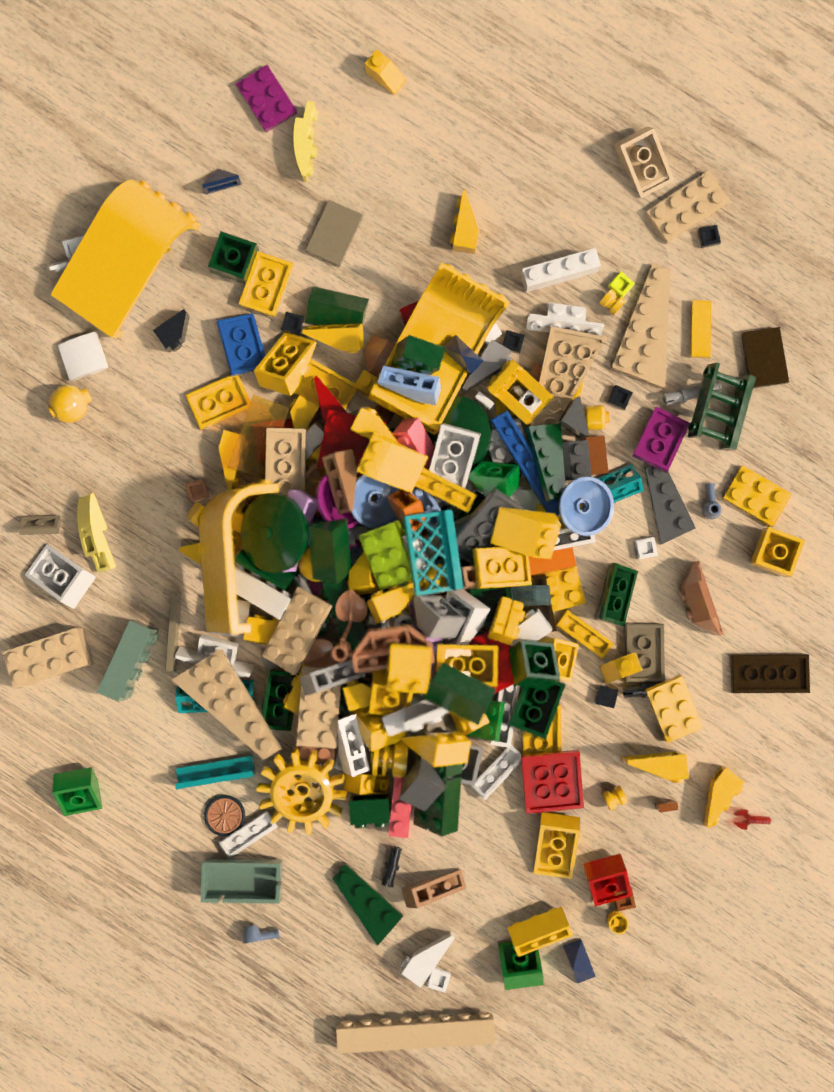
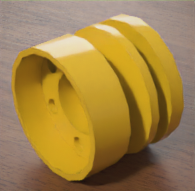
M399 741L372 751V775H378V767H383L382 776L386 775L388 768H392L393 777L404 778L406 776L408 746L403 741Z

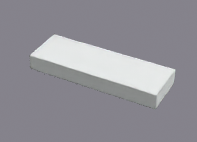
M512 745L510 748L507 747L479 776L475 786L471 787L486 800L521 763L522 754Z
M269 810L219 842L228 859L278 827L277 823L272 824L270 822L272 815Z

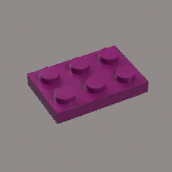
M268 65L236 83V87L266 133L298 114Z
M656 406L632 457L667 473L690 422Z

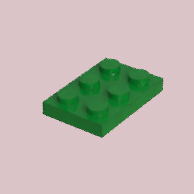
M491 700L485 712L489 723L467 734V736L499 741L505 702Z

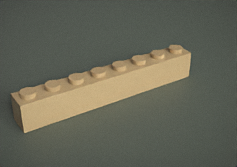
M479 1012L478 1015L460 1013L454 1017L442 1014L438 1018H431L428 1015L420 1016L419 1019H411V1017H401L399 1020L382 1018L380 1021L374 1022L371 1019H363L358 1023L345 1020L341 1024H337L336 1028L338 1054L496 1044L494 1017L489 1012Z

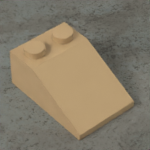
M645 127L614 143L620 162L640 198L674 181L654 128Z

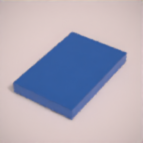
M254 313L216 321L231 377L254 372V369L265 357Z

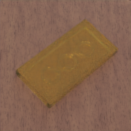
M253 395L228 468L258 479H265L267 428H283L290 408Z

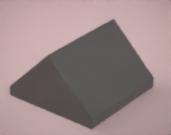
M579 396L571 400L558 423H561L562 427L578 437H584L589 432Z
M420 757L403 778L399 799L425 811L446 786L433 766Z

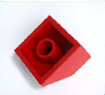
M621 853L583 864L594 906L632 897L628 873ZM626 890H627L626 893H623V894H620V895H616V896H615V894H614V893H616V892H621V891H626Z

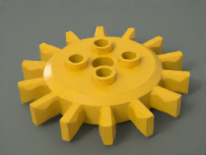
M293 748L291 754L292 762L286 763L279 753L276 754L273 761L279 770L276 772L264 766L261 772L263 776L272 780V784L258 783L256 792L270 793V798L261 800L260 809L274 806L277 811L273 813L270 822L274 824L284 816L289 819L287 824V832L289 833L295 828L296 822H304V829L307 835L311 834L312 821L318 820L325 829L329 828L330 821L325 813L329 811L338 817L342 814V808L332 803V799L346 800L347 791L334 790V785L344 782V774L330 777L327 773L332 769L334 760L330 759L322 767L315 763L317 750L314 749L309 755V761L300 760V753L297 748ZM313 781L319 783V785H314ZM300 785H304L307 787L308 791L302 793L298 790L297 787ZM291 789L294 793H289L287 790ZM310 797L312 800L307 801L305 798Z

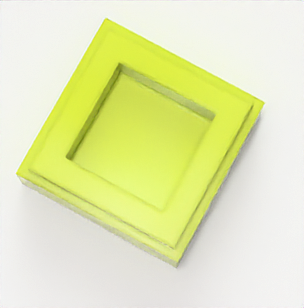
M620 271L607 287L614 290L620 298H623L635 283Z

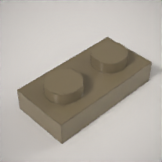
M22 517L18 528L19 534H58L62 522L61 517Z

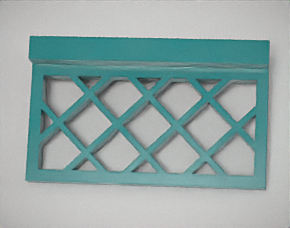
M452 510L403 516L414 595L419 596L463 589ZM433 516H437L438 522L435 529L427 524L428 520ZM411 519H416L421 523L416 532L410 527ZM424 527L432 532L427 541L419 535ZM434 536L440 539L441 544L438 549L430 544ZM416 538L424 543L419 552L413 547V542ZM427 546L435 552L430 560L422 555ZM437 555L443 559L444 563L440 569L433 564ZM419 558L427 563L422 572L416 568V562ZM430 566L438 572L433 580L425 575ZM440 575L446 578L447 587L441 588L435 583ZM422 577L430 583L424 591H420L419 582Z

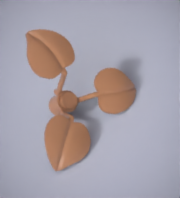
M348 590L344 592L336 604L338 619L349 621L341 641L333 647L332 642L327 639H316L304 662L305 665L327 668L338 664L339 661H344L348 656L352 657V647L346 641V637L352 626V621L357 623L363 621L368 611L365 601L354 591Z

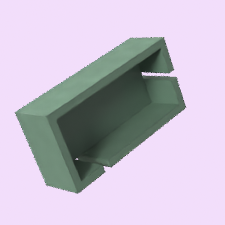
M129 620L97 693L117 702L125 701L127 698L130 699L135 690L133 685L136 680L140 679L143 670H141L142 665L147 663L150 658L151 652H149V648L155 645L158 640V629L140 621Z
M204 859L201 865V903H219L222 899V903L280 904L282 900L281 879L283 877V860Z

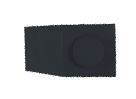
M185 309L153 330L169 353L179 350L185 342L190 317Z

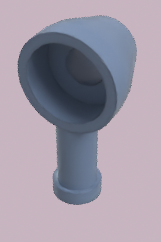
M715 483L705 484L708 501L702 507V514L705 518L713 520L721 515L722 507L715 501ZM712 506H715L717 509L715 513L711 511Z
M257 925L244 927L243 944L275 938L279 939V930L275 929L274 931L260 933Z

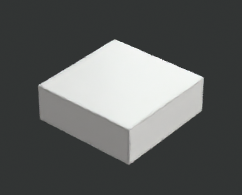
M480 391L475 396V401L486 411H490L493 408L494 403Z
M654 537L634 541L638 560L658 556Z
M435 967L429 975L426 987L445 993L451 972Z

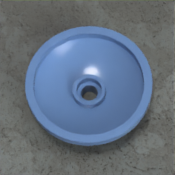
M361 475L356 480L352 515L360 524L373 529L396 521V516L387 496L398 491L400 488L378 481L367 475ZM375 494L376 498L372 501L371 496Z
M580 477L571 481L562 491L559 499V514L564 525L573 533L584 536L595 535L604 530L612 519L614 512L613 496L609 488L601 480L593 477ZM580 503L583 505L582 509L579 508Z

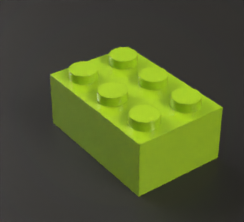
M401 519L359 535L380 591L412 580L409 554L403 536L406 535L405 528Z

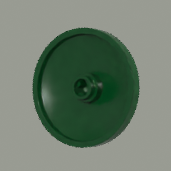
M456 396L442 424L445 423L481 433L471 467L473 468L482 461L490 448L492 426L487 413L478 403L466 397ZM426 431L434 446L436 447L439 432L436 435H433L430 432Z
M279 493L264 494L253 500L246 509L241 524V540L249 560L263 571L282 572L295 566L302 558L308 541L307 521L300 506L289 496Z

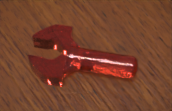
M739 809L733 814L746 818L742 822L733 821L740 829L747 830V826L751 823L768 825L771 823L770 817L750 816L747 809Z

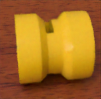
M611 289L599 304L602 307L609 308V313L614 316L626 301L622 297L618 298L616 292Z
M620 785L614 787L611 793L610 791L602 793L610 811L616 809V804L624 805L628 803Z
M614 910L607 915L606 922L613 933L622 934L626 932L628 920L622 912Z

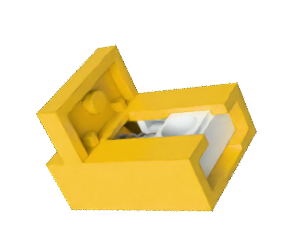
M512 359L502 366V371L498 375L490 379L489 385L486 388L525 424L530 425L554 396ZM521 382L528 391L525 392V389L523 390L522 386H518V384ZM513 390L519 396V400L511 394ZM533 396V397H534V402H533V404L530 405V406H527V405H526V400H527V398Z

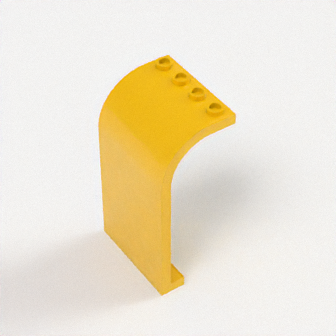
M127 180L108 196L50 294L111 338H119L123 331L120 328L173 241L188 229L198 230L201 225L196 221L197 217L188 211L185 213L180 210L182 207L174 201L171 203L165 199L166 195L158 190L154 192L150 189L151 185L144 180Z
M441 262L419 299L384 366L397 368L392 365L398 342L408 335L442 347L457 335L469 348L478 354L492 327L507 309L510 301L506 300L504 295L489 290L486 285L473 281L469 275L461 274L453 266ZM444 351L440 370L431 375L440 377L441 392L436 406L416 402L379 385L378 379L380 374L367 398L404 419L418 417L425 430L436 435L468 372Z
M271 480L240 485L238 489L219 493L206 504L199 521V538L207 632L226 634L250 632V624L238 623L231 519L236 506L245 497L279 492L278 484H271Z

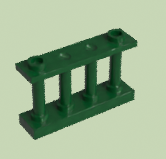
M720 363L707 364L703 372L704 378L694 415L688 426V438H699L702 434L721 441L720 449L733 451L738 446L756 377L745 375L737 379L718 372ZM716 379L736 386L735 396L731 397L713 390ZM714 398L731 404L729 416L709 409L710 399ZM708 416L725 422L726 429L724 434L703 427L705 417Z

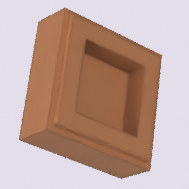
M203 478L185 484L191 503L210 497Z

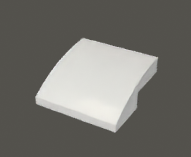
M97 332L85 334L58 345L70 381L78 380L88 374L94 375L108 368Z

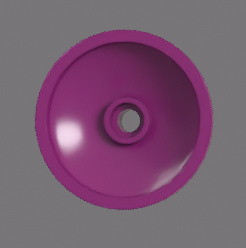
M326 474L320 480L316 491V502L320 514L325 521L347 518L348 529L356 526L359 522L354 518L351 511L338 515Z

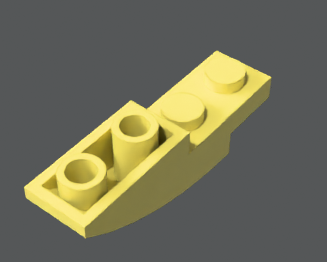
M307 101L303 119L296 117L293 136L295 157L304 182H308L309 176L312 177L314 168L311 165L312 159H316L318 150L315 147L314 140H312L314 135L312 125L313 121H317L318 110H316L315 102Z
M92 493L78 499L77 521L85 557L92 556L98 573L115 568V562L102 532L107 529L95 495Z

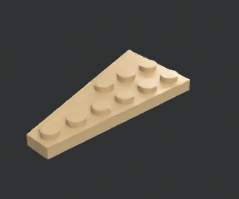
M653 263L611 369L665 389L671 270Z
M551 326L539 383L554 398L531 422L530 426L556 424L559 422L607 337Z
M223 649L215 651L172 679L175 684L263 760L282 749Z

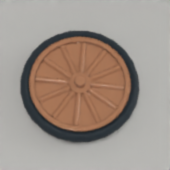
M220 795L215 797L208 803L205 809L206 825L216 835H231L244 824L245 810L243 805L233 796Z

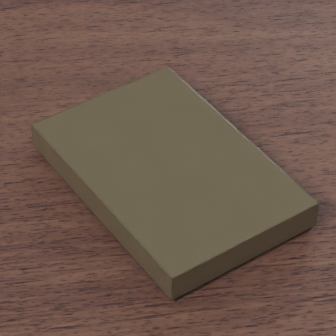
M328 200L305 251L340 267L363 219V214Z
M625 624V656L636 653L643 669L641 672L625 677V682H664V624Z

